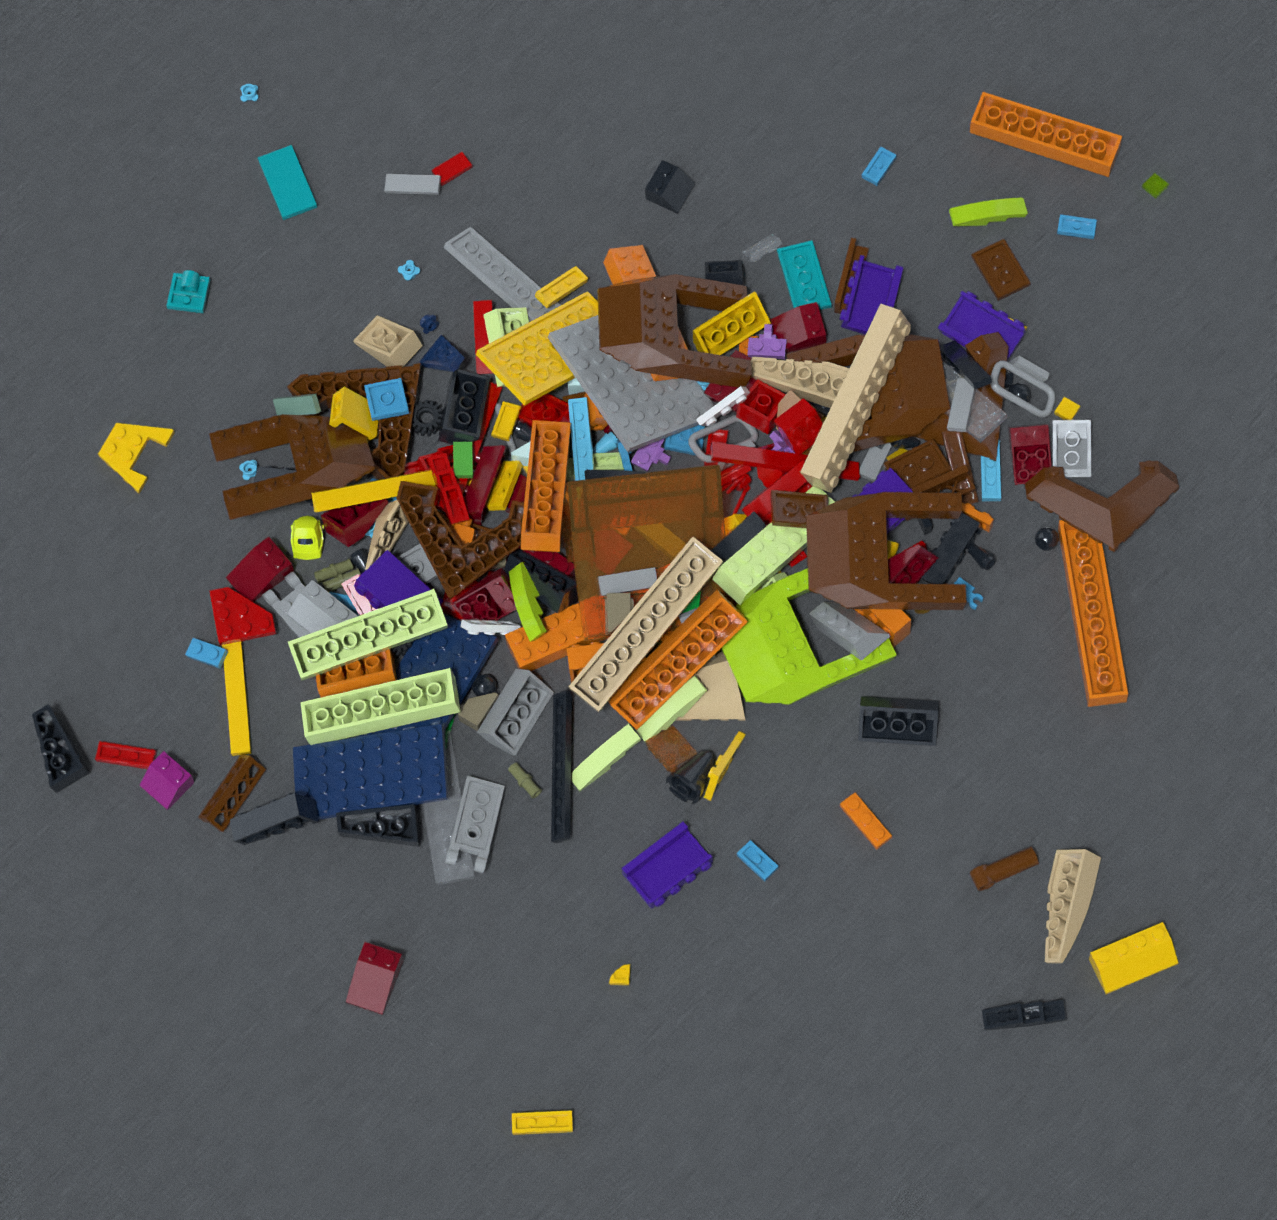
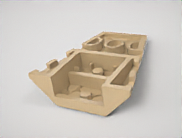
M722 651L716 654L715 658L708 660L692 676H696L707 691L683 717H678L675 721H691L692 719H701V721H709V719H721V721L738 719V721H745L738 684Z

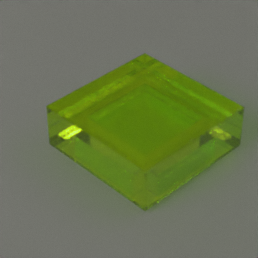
M1156 173L1142 185V188L1155 199L1168 187V183Z

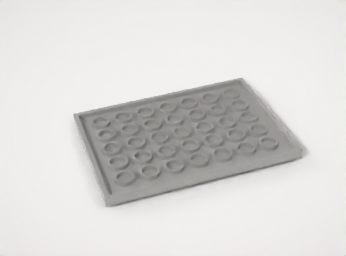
M598 315L550 332L548 335L552 345L627 452L699 425L696 419L714 406L711 400L706 397L704 390L697 381L682 378L653 381L650 373L635 371L630 368V364L623 360L619 362L611 355L600 351Z

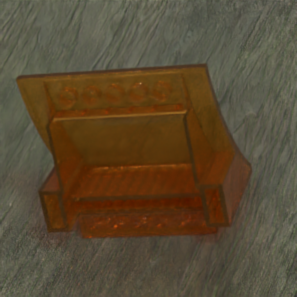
M719 465L567 482L562 535L567 561H574L584 641L608 639L617 629L616 627L610 635L605 634V596L600 595L599 576L655 567L658 579L692 537L711 550L712 547L726 536ZM714 573L701 589L699 606L716 590L722 593L734 605V599L712 579L715 575ZM649 589L626 592L630 593V598H633L634 607ZM679 617L667 631H675L682 624Z

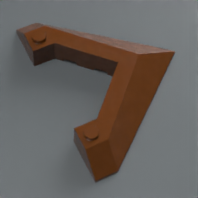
M999 332L980 335L965 345L966 352L989 376H991L993 367L998 361H1007L1009 346ZM1001 368L997 382L1000 387L1004 388L1006 369ZM991 384L976 389L967 432H962L966 453L976 456L980 455L997 461L1003 397L992 389ZM951 409L941 414L933 423L930 422L922 429L923 431L913 437L921 438L925 441L934 439L936 444L944 446L941 433L948 431L947 425Z
M421 363L406 367L398 365L379 369L377 367L346 370V372L335 373V371L323 372L320 375L310 376L308 374H301L287 386L292 396L316 394L321 412L308 415L320 416L327 409H331L333 394L344 386L367 399L364 385L401 378L409 414L379 420L378 447L371 452L375 470L370 473L378 480L400 476L404 473Z
M1159 461L1139 462V475L1108 499L1066 479L1063 467L1043 468L1025 483V493L1028 500L1031 502L1035 500L1040 503L1041 508L1049 513H1056L1059 515V519L1080 532H1084L1098 543H1105L1113 552L1118 549V545L1122 541L1125 542L1134 534L1136 529H1139L1155 513V509L1158 506L1161 507L1169 499L1170 494L1176 493L1179 490L1177 475Z
M401 481L396 499L449 600L521 546L523 502L512 501L509 516L506 520L502 521V524L494 529H489L479 535V538L462 546L445 520L438 513L437 506L440 498L438 487Z

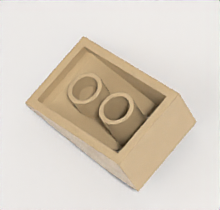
M378 315L353 341L385 366L402 365L404 367L422 347L420 340L413 330Z

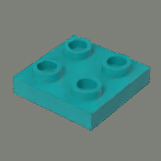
M186 270L183 274L173 273L166 305L167 309L204 313L211 281L210 277L200 276L197 272Z

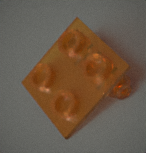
M674 726L645 741L648 746L647 749L655 755L656 759L660 758L659 763L663 762L667 772L670 771L672 773L677 769L676 766L697 754Z

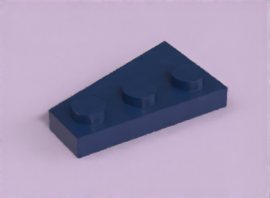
M440 335L419 363L425 368L454 372L461 366V362L465 358Z

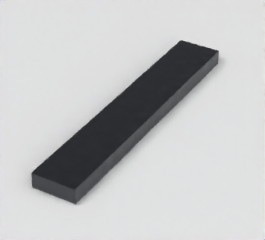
M955 340L940 345L941 355L974 389L992 383L991 377Z

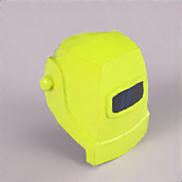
M302 516L294 520L293 525H291L293 557L303 560L321 558L324 544L322 531L324 530V525H321L320 520H316L312 516Z

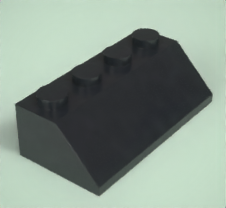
M459 369L452 372L449 379L438 441L453 445V442L479 440L490 377Z
M861 696L858 741L936 746L939 701Z

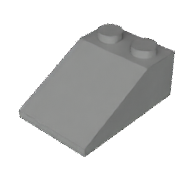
M1052 419L1053 466L1063 467L1065 477H1091V419Z

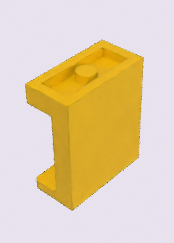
M344 386L333 394L329 425L336 428L343 423L365 435L367 442L374 439L378 434L379 420L372 421L366 398Z

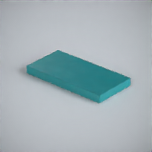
M292 145L257 157L283 220L317 208Z
M813 240L778 248L777 254L793 309L817 302L819 310L832 308Z

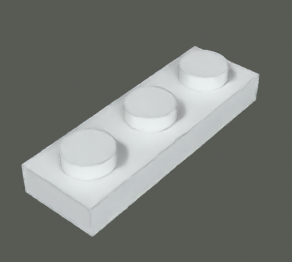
M740 386L697 418V422L700 426L713 425L717 422L716 418L721 414L724 416L732 410L731 407L736 403L737 405L743 403L750 392L746 387Z
M464 619L461 621V627L468 630L467 633L478 635L479 632H484V634L495 635L496 632H500V634L505 635L520 628V625L512 621Z

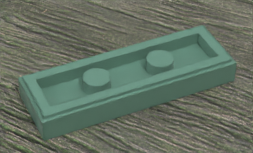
M316 394L273 399L277 416L282 414L308 415L321 412Z

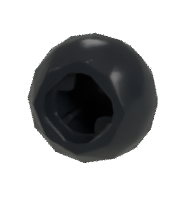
M1016 383L1008 389L1012 394L1029 402L1031 394L1026 385Z
M1050 527L1039 529L1034 537L1035 544L1044 551L1054 549L1059 541L1058 533Z
M486 674L478 675L472 684V691L477 697L494 693L496 690V682L491 676Z

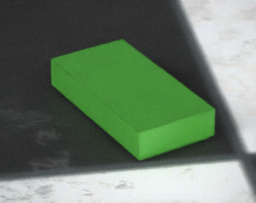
M453 442L455 478H473L472 442Z

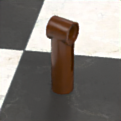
M1028 847L989 865L978 866L970 871V875L977 890L984 891L1001 880L1038 865L1039 862L1033 848Z

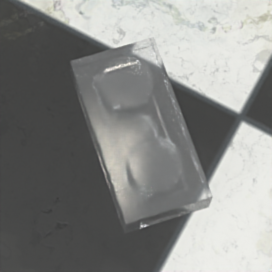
M771 234L742 251V255L746 260L755 262L760 260L764 254L775 251L782 242L778 236Z

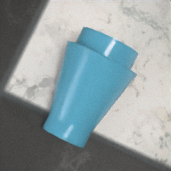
M612 432L605 433L592 450L594 453L610 452L618 448L616 443L618 439Z

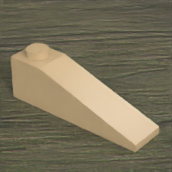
M397 500L388 503L376 519L365 570L386 550L391 551L408 523Z

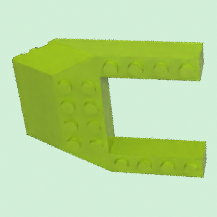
M808 568L770 584L753 593L741 605L737 604L735 607L745 616L748 622L721 648L746 702L782 703L786 705L888 663L897 655L888 638L863 660L850 654L819 667L789 603V600L811 592L808 590Z

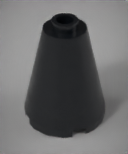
M701 750L673 771L666 778V784L668 782L670 784L669 790L684 802L690 800L693 801L691 804L697 803L709 779L708 774L716 763L714 754L708 750Z

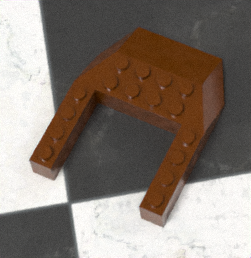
M672 274L634 279L598 288L600 351L611 355L619 362L623 360L631 365L630 368L639 372L738 388L740 386L746 387L752 375L751 360L679 349L677 304L724 311L747 296L746 286Z
M866 334L855 335L787 354V359L799 362L807 360L813 363L830 362L843 367L851 365ZM908 334L905 337L902 349L895 358L894 366L887 374L886 383L879 391L878 400L871 408L872 419L865 421L862 434L857 438L853 452L916 436L930 422L933 423L941 414L951 409L938 339ZM812 446L805 450L802 454L809 455Z
M285 414L209 433L216 462L289 443L297 471L222 491L230 520L312 499L311 493L345 487L352 480L358 481L365 474L375 470L366 436L343 423L336 428L329 425L330 417Z
M881 492L843 498L807 515L808 590L821 594L824 598L833 600L847 609L963 610L966 605V584H889L886 518L959 519L962 513L961 493Z

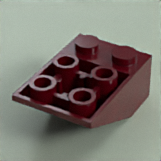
M1048 424L1008 427L1014 485L1025 484L1043 468L1051 467Z
M503 568L486 576L452 603L464 620H499L516 610L510 578Z

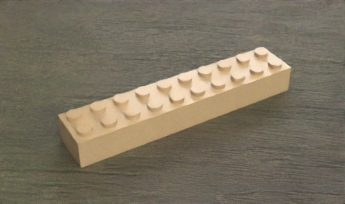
M880 304L800 473L811 486L830 493L837 486L839 475L846 467L847 459L855 448L857 438L862 434L863 425L870 417L871 408L878 400L879 391L886 383L887 374L894 366L897 353L901 351L903 341L910 333L911 324L901 310Z
M692 537L569 685V689L599 713L718 570L723 561L696 538Z

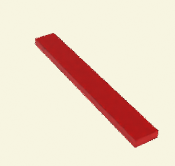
M489 382L479 440L472 441L473 465L502 387H497V384ZM456 478L463 494L468 478ZM440 499L437 509L445 512L442 501Z
M712 442L711 461L789 471L801 460L805 462L808 455L804 454L798 456L795 453ZM847 461L846 467L841 471L839 478L858 481L860 477L859 462Z

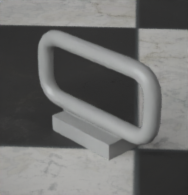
M1021 356L1009 362L1004 360L998 361L994 365L990 376L992 380L991 387L997 394L1037 417L1045 418L1051 414L1055 403V392L1048 384L1044 383L1049 377V372ZM1001 368L1007 369L1045 391L1048 395L1045 410L1038 409L1000 387L997 380Z
M733 415L690 435L688 443L701 461L712 463L716 461H711V455L703 453L696 444L697 439L735 422H739L745 426L751 437L735 445L755 448L756 445L754 443L758 440V432L755 427ZM718 462L717 465L723 470L734 464Z

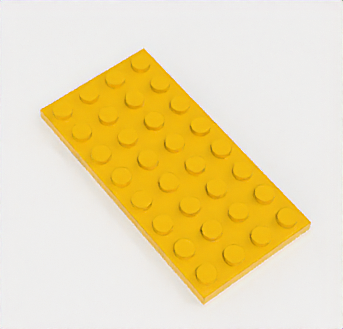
M587 291L478 349L476 355L525 406L576 378L548 339V335L550 332L597 316L598 301Z

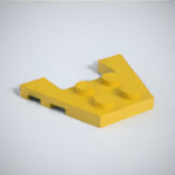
M116 423L98 455L140 494L148 479L146 476L133 471L134 465L149 440L167 447L175 432L167 428Z

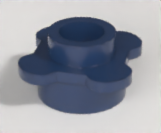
M434 314L425 315L420 320V326L424 329V334H428L439 325Z

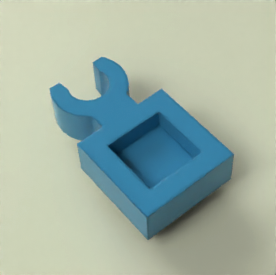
M618 439L616 443L624 471H632L628 455L631 451L627 452Z
M961 577L956 580L954 584H966V601L969 602V606L972 609L976 610L977 605L973 601L979 600L982 603L983 597L980 594H974L975 588Z

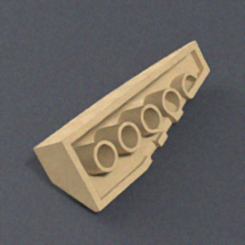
M752 357L751 359L752 378L759 379L786 393L792 390L805 400L828 408L832 407L850 369L830 362L813 363L807 360L799 362L793 359H786L784 361L763 357Z
M1086 849L1056 850L1048 884L1050 902L1047 903L1049 920L1046 921V928L1049 930V936L1046 938L1045 945L1046 963H1063L1073 946L1087 914L1101 857Z

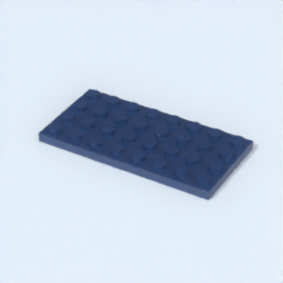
M444 615L448 628L414 640L412 647L408 649L396 669L397 680L450 668L456 678L459 704H461L497 644L498 639L493 635L484 634V632H479L478 635L467 633L468 630L461 627L460 621ZM454 714L356 737L442 724L445 731Z
M442 724L293 747L295 793L315 800L319 820L334 818L338 812L411 804L417 805L449 800L444 726Z

